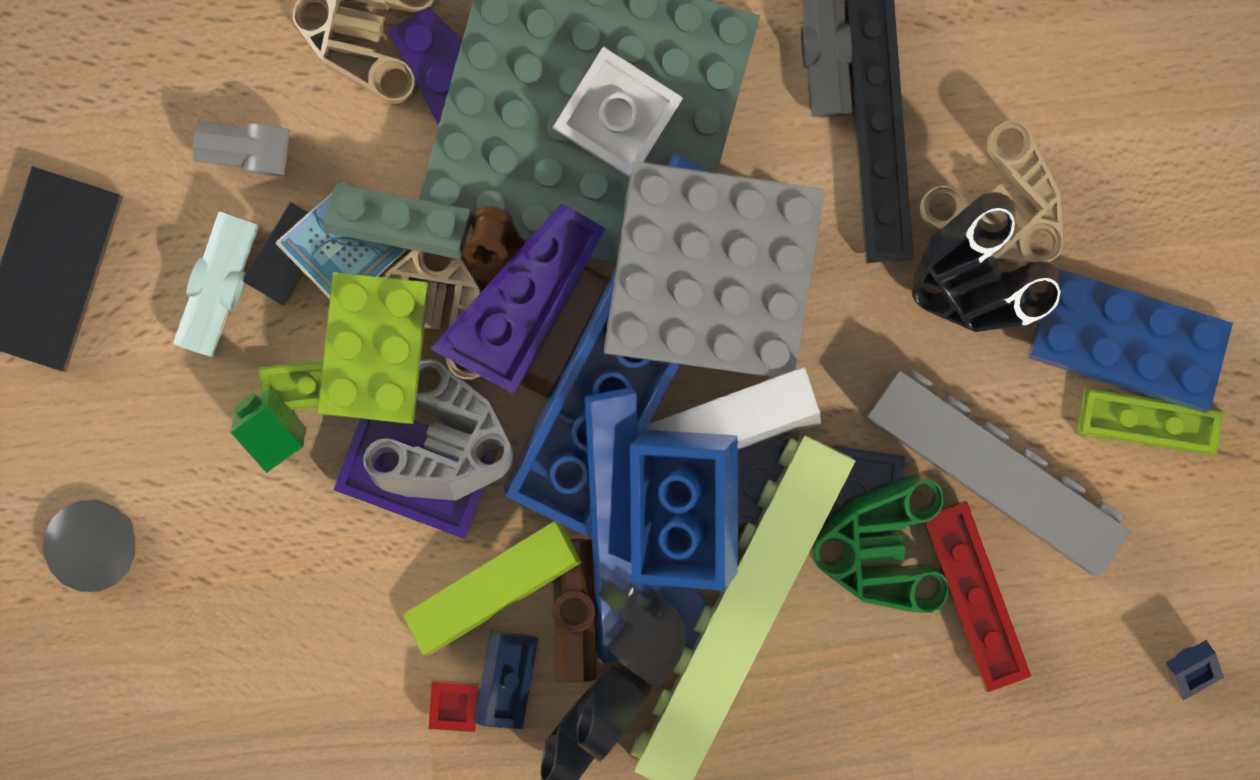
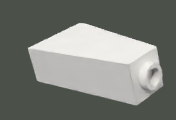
M801 368L650 423L646 430L738 435V451L822 425L806 368Z

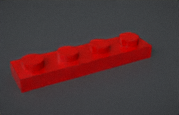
M964 500L941 509L934 519L923 523L941 572L947 579L952 602L985 691L991 692L1032 677L968 502Z

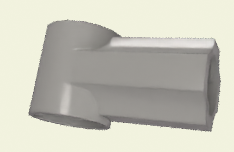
M198 121L193 138V161L241 167L245 172L262 175L284 176L290 129L264 124H248V127Z

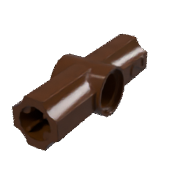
M570 539L582 563L553 580L556 681L586 682L597 680L596 607L592 539ZM569 598H579L587 605L588 614L583 620L572 622L563 616L561 606Z

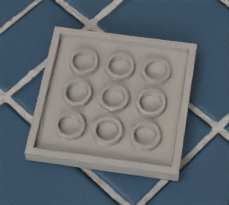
M632 161L604 352L606 354L779 377L795 371L825 190Z

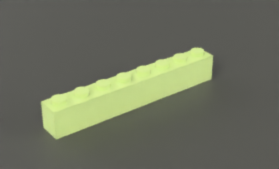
M801 433L798 441L792 438L789 439L778 461L779 464L785 466L776 483L771 480L767 482L757 502V505L762 507L763 510L756 524L747 522L738 539V548L742 550L738 557V573L726 590H718L721 593L713 608L707 605L704 606L693 629L700 633L693 649L691 650L687 647L682 649L672 672L679 675L671 691L665 688L662 689L651 712L658 717L650 733L642 729L631 750L630 755L636 757L634 772L650 780H694L855 463L852 457L804 433Z

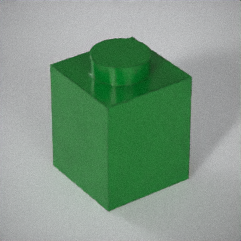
M269 388L260 396H257L255 393L248 395L235 407V415L230 433L266 473L303 448L306 426L272 388Z

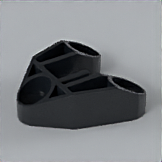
M989 192L978 197L931 237L914 274L912 297L919 307L927 312L973 332L1018 327L1041 319L1056 307L1060 297L1061 276L1053 265L1038 261L1010 272L1005 271L1001 273L999 271L997 260L994 256L990 257V255L1010 239L1014 231L1016 208L1014 202L1007 195L999 192ZM997 210L1003 211L1007 216L1006 220L998 224H989L981 218L983 215ZM1042 280L1049 281L1052 284L1048 291L1042 293L1031 291L1028 288L1029 285ZM922 286L937 289L941 293L933 294L926 292Z
M610 666L574 703L545 741L540 770L541 780H579L594 758L601 762L625 733L646 700L653 683L633 666Z

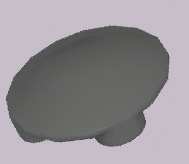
M80 500L63 507L51 519L44 535V557L50 572L63 585L80 592H98L118 584L128 573L135 557V535L131 519L127 515L122 514L116 507L98 500Z

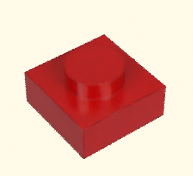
M433 680L431 684L428 729L475 732L476 723L474 721L478 704L479 683Z

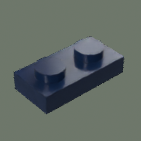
M490 631L474 723L484 727L523 729L538 637L522 633Z

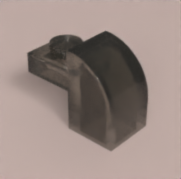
M609 580L598 596L627 622L607 648L625 667L657 689L678 663L683 653L686 642V629L683 619L678 611L654 589L646 597L630 584L624 591Z

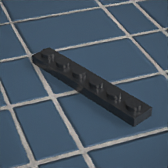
M846 0L847 23L850 26L852 42L851 78L865 263L914 260L894 0Z

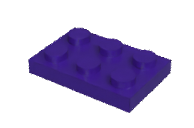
M360 418L333 490L465 539L484 487L458 500L407 497L380 489L369 476L363 460L366 449L377 440L393 439L414 448L418 446L456 462L458 460L424 447L427 439L426 433L430 425L414 420V424ZM494 449L488 451L481 458L480 462L487 465L493 464L498 451ZM383 453L375 461V470L381 473L394 470L398 465L399 456L394 453Z

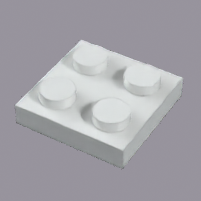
M603 47L552 129L630 178L632 161L644 162L683 97Z

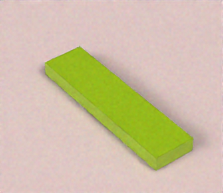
M554 521L407 611L403 616L422 655H431L582 562L562 524Z

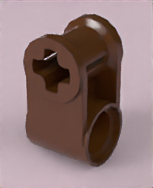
M483 206L474 211L471 219L472 237L466 240L463 249L464 258L469 262L482 291L524 246V242L513 223L512 217L505 210L495 206Z

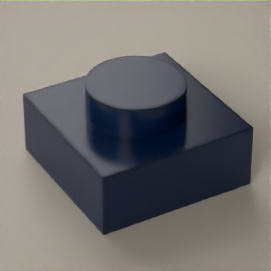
M1207 640L1194 647L1183 649L1175 658L1166 662L1173 686L1183 700L1224 678L1216 652Z

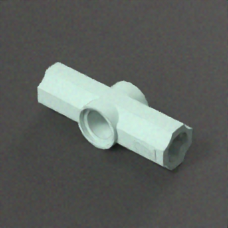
M218 212L204 256L197 260L190 275L186 291L189 299L184 314L181 317L173 344L196 353L214 357L228 313L234 310L242 293L243 279L246 276L243 270L248 255L251 252L250 249L259 225Z

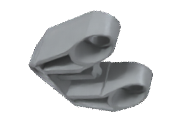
M422 359L420 362L419 378L424 374L433 373L439 375L441 380L438 387L433 391L421 392L417 390L416 404L445 423V425L435 422L433 427L430 426L428 428L424 447L458 460V462L418 446L414 448L396 440L385 438L373 442L366 449L363 457L364 466L374 484L384 491L407 497L458 500L506 475L513 465L514 452L489 401L459 377H456L440 362L434 359ZM497 447L504 449L503 457L499 462L491 465L480 462L481 458L488 451ZM383 453H394L399 456L398 465L394 470L387 473L375 470L374 464Z

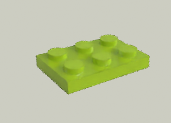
M333 272L318 414L414 424L429 288L428 282Z

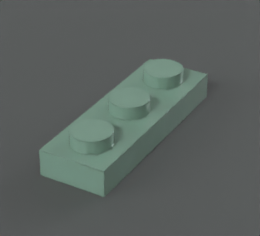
M335 183L322 225L325 233L461 259L471 225L472 213L471 209L445 204L439 205L435 202Z

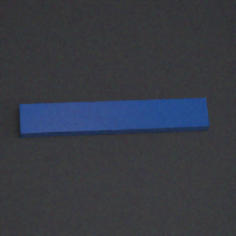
M630 388L585 396L598 658L604 664L647 654L644 584H635L631 581L630 444L638 437L636 393Z

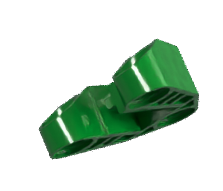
M914 474L849 500L822 526L809 552L811 559L822 572L865 603L917 613H932L939 610L948 597L949 586L947 579L934 566L928 564L906 566L893 564L861 568L862 564L903 561L904 554L906 553L902 533L859 537V533L906 529V526L934 519L943 506L944 495L942 488L931 477L925 474ZM920 484L930 486L933 492L930 504L924 508L912 507L909 504V499L913 490ZM828 539H838L842 541L844 546L841 558L835 562H825L819 557V548ZM927 575L934 576L938 582L935 594L926 599L915 596V588L918 582Z

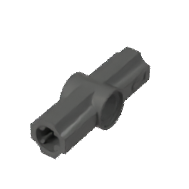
M802 0L804 26H801V49L803 66L808 68L811 117L826 118L850 115L852 107L848 65L852 63V42L849 23H845V0Z

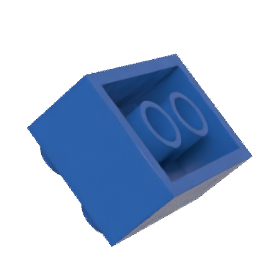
M644 430L630 444L632 583L726 590L738 573V435Z

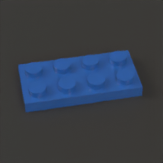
M1056 268L1061 276L1059 301L1048 315L1038 319L1028 359L1202 413H1207L1211 410L1233 325L1232 322ZM1048 282L1046 291L1052 287L1050 282Z

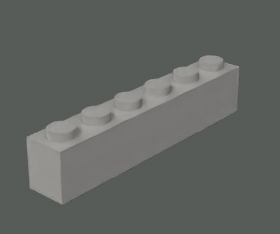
M911 368L907 374L900 370L894 371L863 417L1083 570L1100 578L1132 532L1120 524L1125 517L1102 501L1098 507L1082 497L1087 490L1069 477L1062 475L1059 481L1044 471L1048 463L1035 453L1025 448L1019 454L1006 445L1010 437L993 424L986 422L981 427L970 420L968 415L972 410L954 397L948 395L944 401L929 391L933 383Z

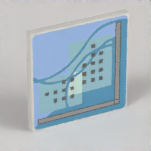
M332 193L276 241V245L329 299L331 296L333 272L379 277L408 250L406 248L325 233L322 222Z

